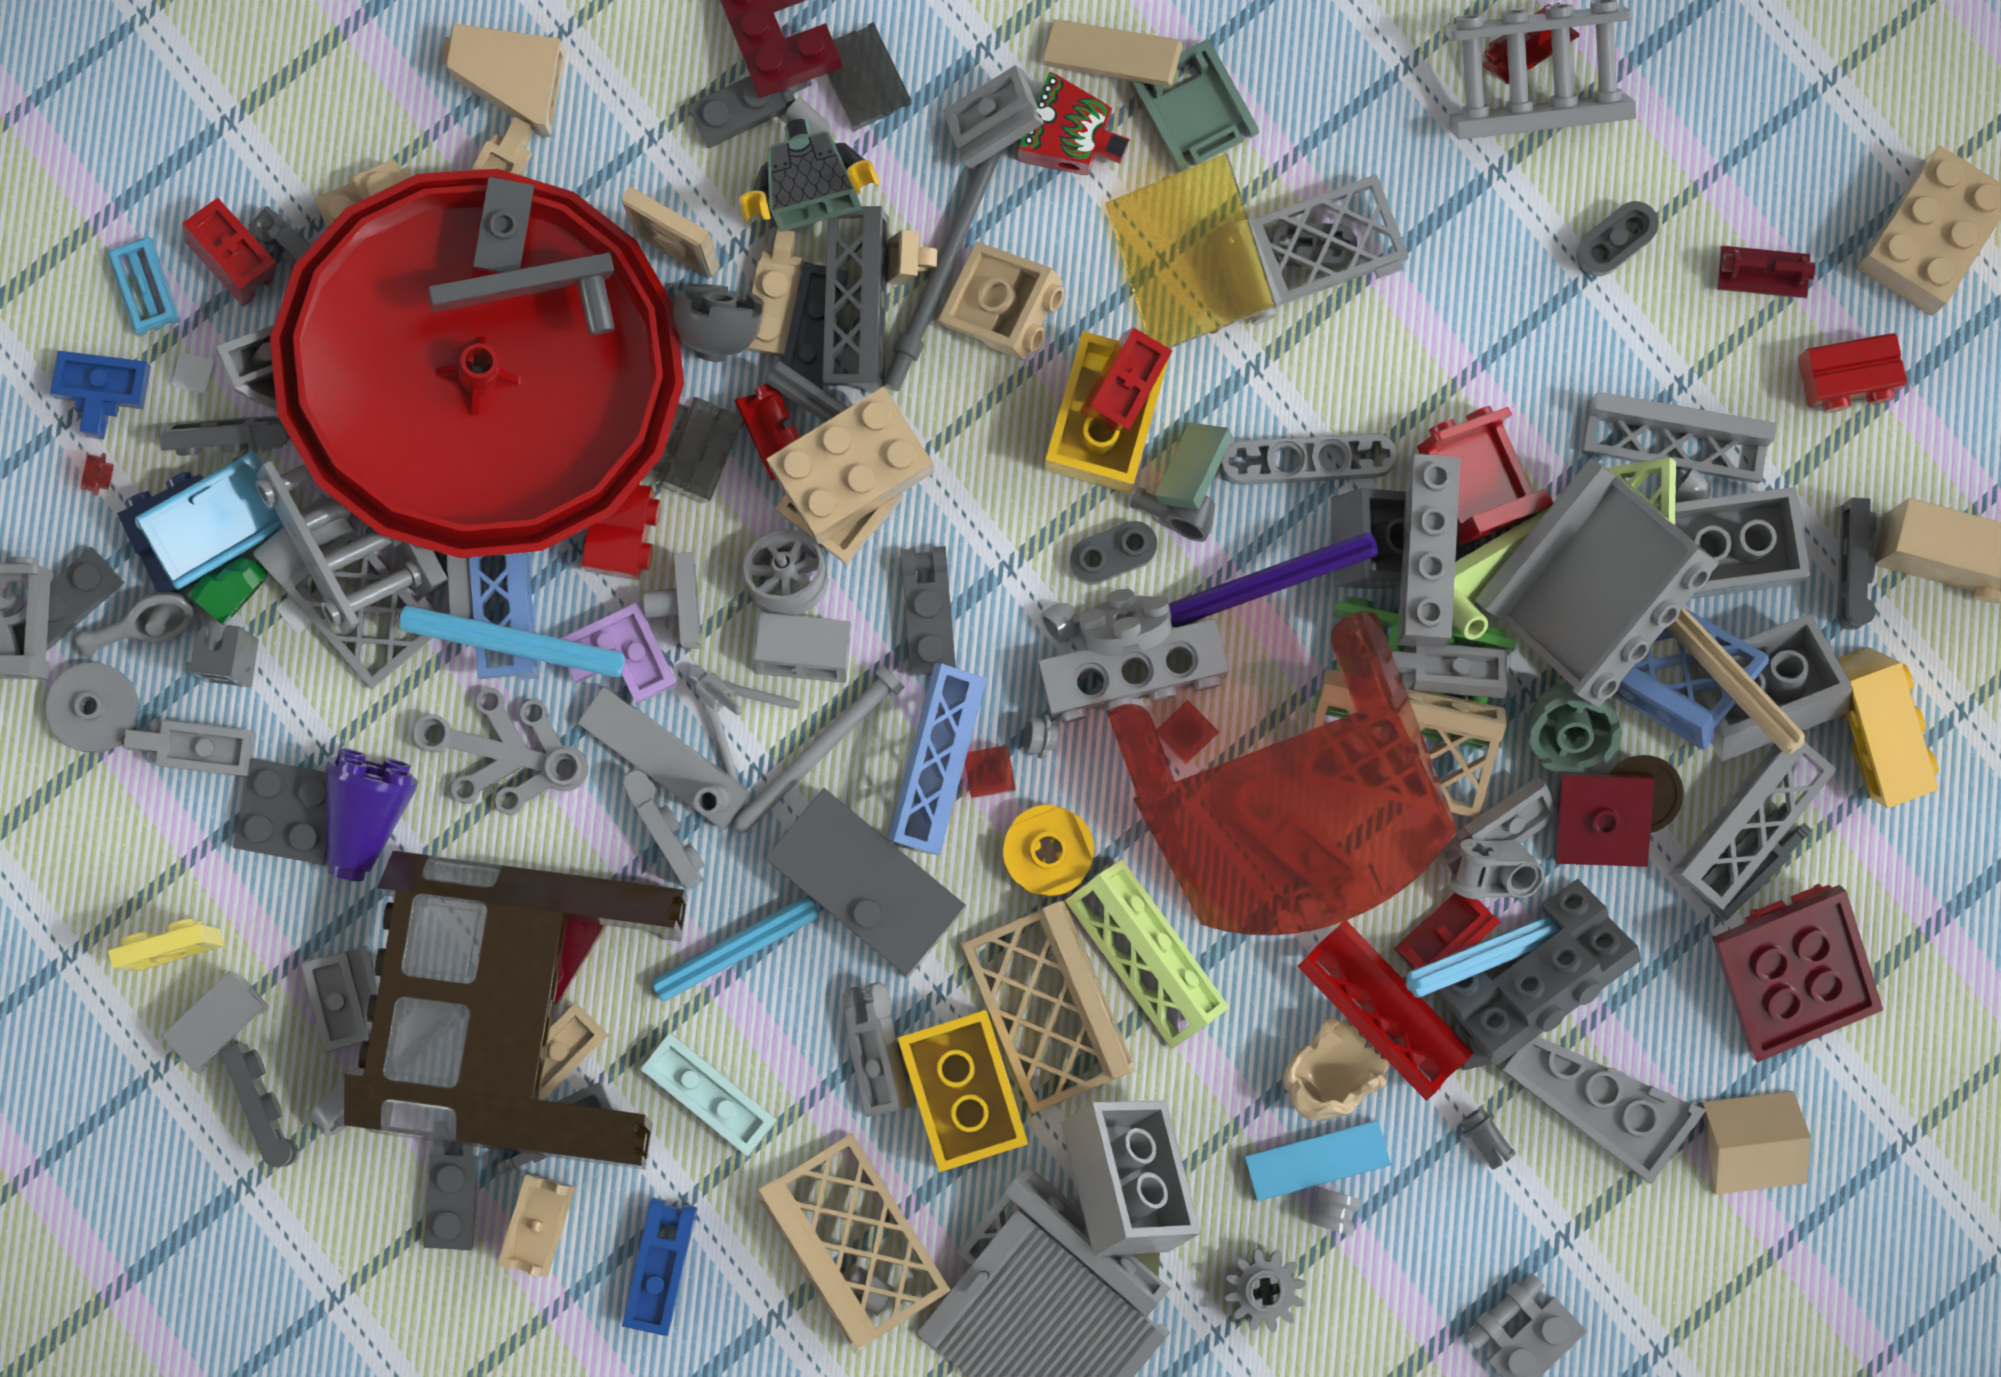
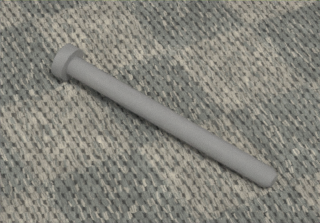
M884 665L875 672L879 678L735 818L733 825L741 833L749 831L891 691L898 695L905 688Z

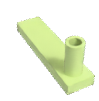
M1549 508L1455 562L1452 623L1466 638L1471 640L1477 639L1486 632L1488 620L1473 605L1476 603L1475 599Z

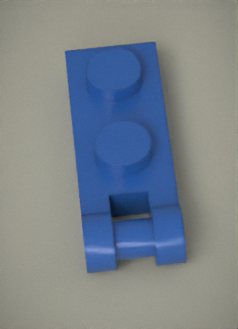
M652 1197L622 1327L669 1336L698 1207L686 1204L683 1205V1208L666 1205V1200ZM662 1223L678 1227L675 1240L658 1237Z

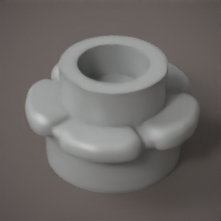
M1043 714L1040 717L1029 716L1023 734L1024 751L1026 753H1035L1038 758L1042 759L1046 756L1047 750H1055L1058 741V726L1051 723L1048 714Z

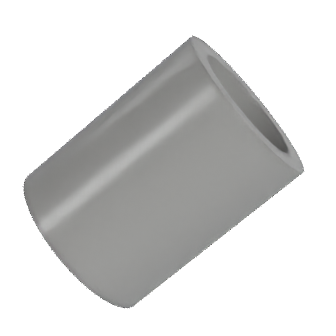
M859 1266L850 1282L865 1285L868 1271ZM875 1275L872 1276L871 1287L894 1291V1287ZM851 1289L861 1304L863 1291ZM869 1292L865 1309L878 1316L890 1297Z

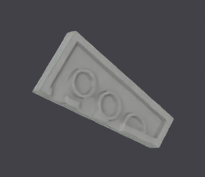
M1538 1036L1511 1055L1501 1068L1503 1073L1648 1184L1654 1182L1706 1111V1109L1678 1099L1667 1092L1639 1082L1609 1067L1607 1068Z

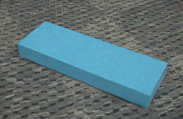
M1379 1120L1244 1156L1257 1202L1391 1165Z

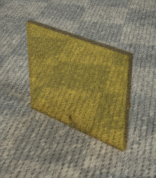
M1223 154L1172 176L1166 175L1160 181L1105 203L1146 335L1168 348H1172L1208 333L1215 334L1221 328L1276 307L1228 154Z

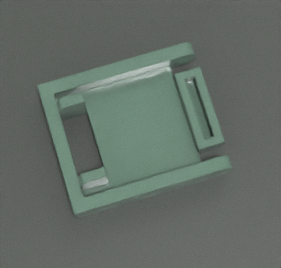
M1209 38L1181 52L1176 71L1193 63L1199 77L1162 95L1163 88L1161 85L1130 80L1132 91L1179 174L1189 170L1183 156L1185 154H1188L1192 163L1198 166L1242 143L1244 139L1237 127L1242 125L1250 138L1259 134L1255 120Z

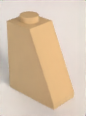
M454 23L452 37H445L442 48V63L447 64L453 80L511 117H516L530 124L531 128L541 136L551 137L566 53L561 40L552 37Z

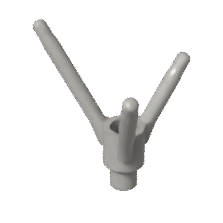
M699 665L693 666L686 675V678L696 687L695 693L704 700L703 705L710 717L725 771L736 781H738L719 716L720 709L725 706L736 715L742 714V708L732 699L735 695L792 709H798L800 706L797 700L742 687L726 680L722 681L715 673L708 674Z

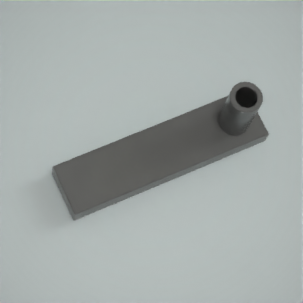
M610 253L429 286L427 293L432 313L577 285L588 335H599L615 330L604 280L610 279L614 272Z

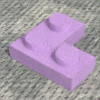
M638 602L560 638L623 653L625 663L621 674L636 704L678 685ZM568 667L576 683L598 674Z

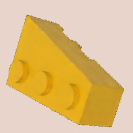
M1870 647L1837 658L1853 687L1848 713L1839 716V718L1848 717L1855 741L1850 747L1870 798L1886 808H1891L1939 790L1935 779V774L1939 773L1938 763L1933 752L1926 748L1922 734L1926 731V722L1922 712L1917 706H1914L1910 690L1914 689V681L1908 667L1902 664V662Z

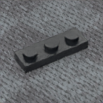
M804 262L782 363L824 390L823 356L826 266ZM838 269L837 281L846 289L849 273L846 270ZM837 288L838 301L844 294ZM841 310L836 314V325H837V326H838V323H839V318H840Z

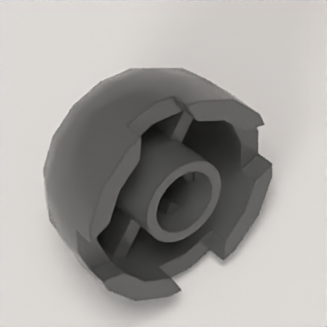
M690 284L686 285L685 294L679 290L674 291L672 306L673 324L679 339L687 347L698 351L699 358L711 362L725 361L726 355H734L748 348L757 337L762 323L764 302L762 298L750 292H747L746 300L728 294L727 286Z

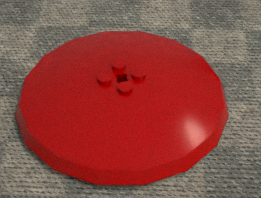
M498 168L416 174L346 207L295 263L270 336L277 416L316 485L380 535L457 558L543 551L613 515L663 456L685 383L679 337L673 324V303L638 242L575 192ZM489 177L534 185L520 269L605 253L611 254L614 272L610 279H606L604 282L615 330L599 335H588L577 285L431 313L427 298L429 286L498 274L473 269ZM473 367H482L483 373H474Z

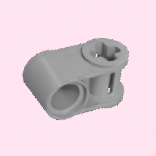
M1465 839L1461 842L1459 848L1462 858L1458 872L1451 876L1449 886L1455 893L1470 899L1479 900L1490 897L1525 898L1534 894L1541 887L1544 881V872L1542 867L1518 841L1511 839L1504 841Z

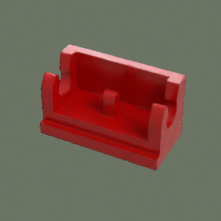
M218 197L182 223L185 243L243 307L253 300L255 295L253 291L260 283L264 282L267 287L271 285L274 280L273 268L277 266L276 261Z
M1134 327L1122 333L1079 412L1089 418L1098 417L1109 423L1107 427L1111 430L1119 431L1125 429L1129 431L1173 350Z
M1454 892L1393 949L1412 970H1415L1478 944L1501 922L1480 900L1466 898Z

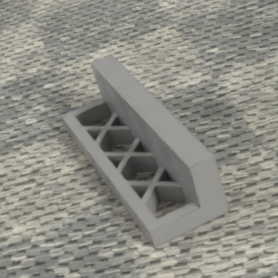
M1597 392L1589 404L1582 453L1637 463L1671 458L1676 461L1677 470L1688 471L1693 467L1700 474L1759 484L1762 482L1767 446L1775 440L1777 423ZM1598 420L1615 423L1625 438L1614 446L1594 443ZM1627 425L1640 428L1632 433ZM1647 429L1658 430L1670 446L1658 454L1648 453L1636 437ZM1671 433L1681 434L1684 436L1681 437L1679 440H1676ZM1691 437L1703 438L1714 454L1703 462L1690 460L1680 445ZM1716 441L1726 442L1729 444H1727L1723 448H1720ZM1629 442L1634 450L1621 447ZM1736 444L1754 447L1752 471L1735 468L1725 452ZM1673 450L1679 458L1665 455ZM1716 458H1718L1722 465L1710 463Z
M1806 742L1800 749H1797L1790 755L1783 753L1774 744L1679 860L1669 875L1682 886H1692L1718 910H1724L1837 769ZM1803 756L1820 772L1808 786L1794 787L1792 767ZM1784 778L1785 788H1776ZM1803 791V793L1795 801L1794 792ZM1785 793L1786 814L1780 821L1765 822L1764 801L1770 794ZM1755 814L1756 823H1747ZM1775 826L1769 835L1766 836V827ZM1757 828L1758 848L1751 856L1737 857L1735 837L1742 829ZM1727 848L1728 858H1719ZM1737 862H1746L1738 872ZM1728 863L1730 883L1719 895L1701 879L1713 864Z

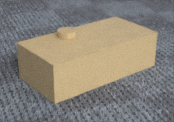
M1908 498L1885 514L1874 558L1875 566L1974 592L1973 598L1979 601L1993 604L2001 603V522Z

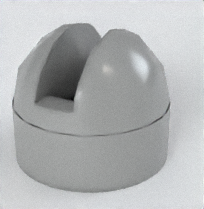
M1693 467L1690 468L1676 484L1675 500L1677 502L1707 499L1710 492L1707 480Z
M1068 603L1052 605L1041 613V620L1045 628L1059 643L1073 636L1079 628V616L1074 615L1076 610Z

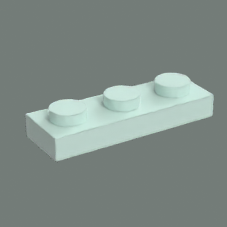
M671 1033L666 1036L640 1069L747 1157L778 1121Z

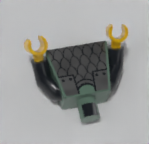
M795 119L788 122L784 127L787 141L774 144L768 149V162L761 166L752 190L744 193L739 198L744 222H749L750 217L761 214L764 220L770 219V206V211L780 232L862 210L858 194H861L860 189L870 183H874L876 186L881 185L871 161L865 160L846 143H834L830 132L821 131L813 134L808 120Z

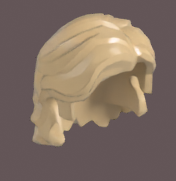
M1327 1018L1318 1033L1313 1037L1311 1045L1308 1044L1297 1049L1284 1070V1087L1290 1093L1294 1108L1305 1119L1324 1121L1346 1116L1361 1103L1364 1096L1370 1092H1377L1379 1088L1387 1084L1383 1075L1389 1070V1062L1373 1045L1366 1047L1369 1041L1347 1019L1339 1021L1336 1018Z

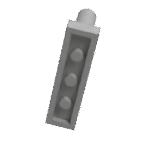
M608 686L601 688L577 723L722 830L728 828L752 794L749 789Z

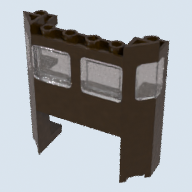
M393 850L377 887L385 896L394 897V903L387 902L385 907L383 929L389 930L386 948H379L375 962V975L381 976L378 994H371L367 1007V1022H373L370 1040H363L359 1052L358 1065L359 1068L364 1069L363 1076L344 1074V1125L364 1128L371 1133L646 1170L653 1123L645 1114L538 1100L567 921L659 932L663 940L681 942L688 901L686 891L684 889Z

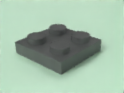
M252 758L233 848L326 866V772Z

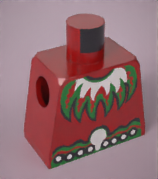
M1049 72L1037 101L1038 108H1036L1038 116L1042 118L1044 124L1022 138L1018 148V161L1079 175H1089L1096 156L1121 164L1130 139L1107 130L1111 120L1112 108L1059 75Z

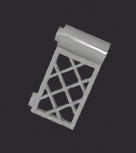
M1377 174L1260 217L1230 223L1215 230L1209 236L1240 319H1250L1252 325H1257L1276 317L1275 309L1283 304L1371 272H1375L1377 279L1402 271L1403 265L1401 262L1409 257ZM1371 189L1377 205L1371 219L1346 209L1352 195ZM1345 198L1342 206L1333 203ZM1323 207L1338 214L1329 235L1305 224L1311 210ZM1379 212L1384 222V225L1375 222ZM1304 213L1300 222L1291 218ZM1343 216L1367 227L1358 248L1334 237ZM1281 222L1297 229L1286 250L1269 242L1264 227ZM1373 229L1390 238L1395 252L1378 257L1362 249ZM1301 230L1325 242L1316 263L1292 253ZM1330 244L1339 249H1345L1354 253L1348 269L1337 273L1321 265ZM1274 253L1284 256L1280 266H1278ZM1359 257L1368 261L1355 266ZM1288 258L1312 270L1305 285L1289 291L1282 276ZM1317 273L1326 276L1322 279L1313 281Z
M321 494L302 510L300 514L302 516L335 499L333 497L328 499L324 494ZM352 512L311 531L323 556L361 538L347 521L353 516ZM284 526L253 552L264 568L286 590L372 690L433 639V637L420 635L414 641L395 640L397 614H401L403 610L398 608L399 596L407 606L437 612L425 597L417 602L405 588L392 594L391 608L366 606L358 610L359 624L357 625L356 637L338 636L332 630V625L325 617L324 620L314 609L322 608V603L308 602L297 589L311 575ZM374 552L363 557L362 573L333 572L334 576L338 578L361 579L360 589L367 586L368 580H380L392 574ZM369 562L381 575L368 574ZM365 612L391 613L389 640L363 638ZM344 642L356 643L355 655ZM363 643L388 645L387 664L373 676L361 663ZM395 646H406L405 649L394 657Z

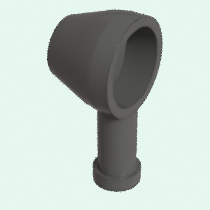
M1142 487L1136 489L1130 502L1131 508L1135 510L1139 508L1166 520L1167 524L1175 532L1193 541H1206L1213 526L1215 503L1207 495H1205L1199 510L1159 504L1156 497L1147 493L1146 489Z

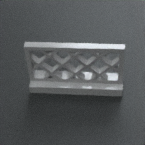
M1030 1166L1026 1167L1003 1192L1004 1194L956 1252L968 1264L972 1265L980 1256L973 1247L980 1239L994 1238L1006 1224L1004 1209L1012 1201L1146 1317L1171 1289L1132 1254L1094 1257L1083 1212ZM996 1221L997 1229H989L993 1222Z

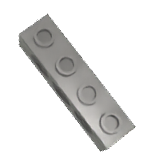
M1414 454L1407 466L1397 645L1443 649L1452 638L1461 457Z
M1216 618L1173 628L1171 634L1163 642L1140 652L1138 644L1123 646L1125 655L1116 656L1101 655L1085 649L1039 660L1038 663L1050 717L1052 719L1061 716L1062 723L1085 719L1089 717L1087 710L1105 706L1107 713L1124 710L1133 706L1132 699L1148 695L1151 702L1170 699L1177 696L1176 689L1190 685L1194 686L1195 692L1221 686L1220 678L1227 677L1229 673ZM1172 652H1183L1189 657L1191 668L1183 674L1174 673L1167 667L1166 657ZM1130 662L1140 663L1147 671V678L1140 684H1130L1123 678L1121 669ZM1088 672L1097 674L1103 682L1102 690L1094 695H1087L1080 691L1077 680L1082 674Z

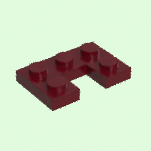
M720 0L759 99L843 68L841 58L826 23L787 38L783 37L774 12L807 0Z

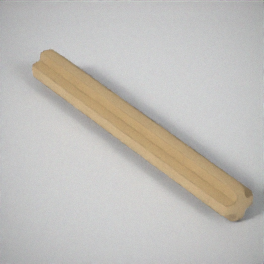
M1683 606L1675 622L1666 627L1668 631L1783 753L1790 755L1797 749H1800L1805 743L1804 733Z

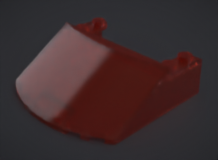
M1360 611L1349 615L1335 625L1331 634V644L1356 713L1176 782L1149 712L1137 704H1123L1106 711L1137 797H1134L1133 800L1201 925L1226 932L1271 936L1312 931L1345 922L1390 900L1417 877H1420L1443 851L1445 846L1449 845L1457 833L1458 829L1377 613Z

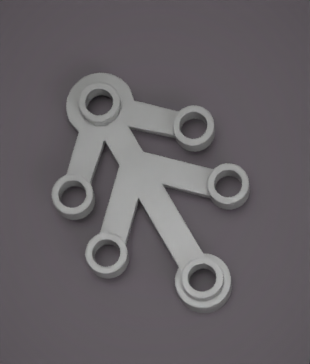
M486 688L480 691L476 697V706L481 713L488 716L502 742L453 730L445 719L434 714L421 717L413 729L415 742L419 747L428 752H440L448 747L496 760L470 776L464 775L454 780L451 786V793L457 801L463 804L475 802L482 790L522 767L540 772L516 788L505 787L497 793L495 797L496 807L506 815L518 814L523 809L525 802L551 787L559 791H572L581 786L588 775V762L584 754L575 747L562 745L548 721L549 711L547 707L536 699L523 703L520 708V718L523 723L534 729L546 754L527 749L504 709V696L494 688ZM490 694L496 695L498 697L497 707L493 710L484 709V698ZM532 706H539L542 709V716L536 722H531L526 717L527 710ZM435 726L440 727L442 730L441 739L435 743L429 742L427 739L428 730ZM563 761H571L574 765V771L568 777H561L558 773V766ZM463 782H471L474 786L472 795L467 798L460 797L458 793L459 786ZM508 793H514L518 798L517 805L513 809H505L502 805L503 797Z

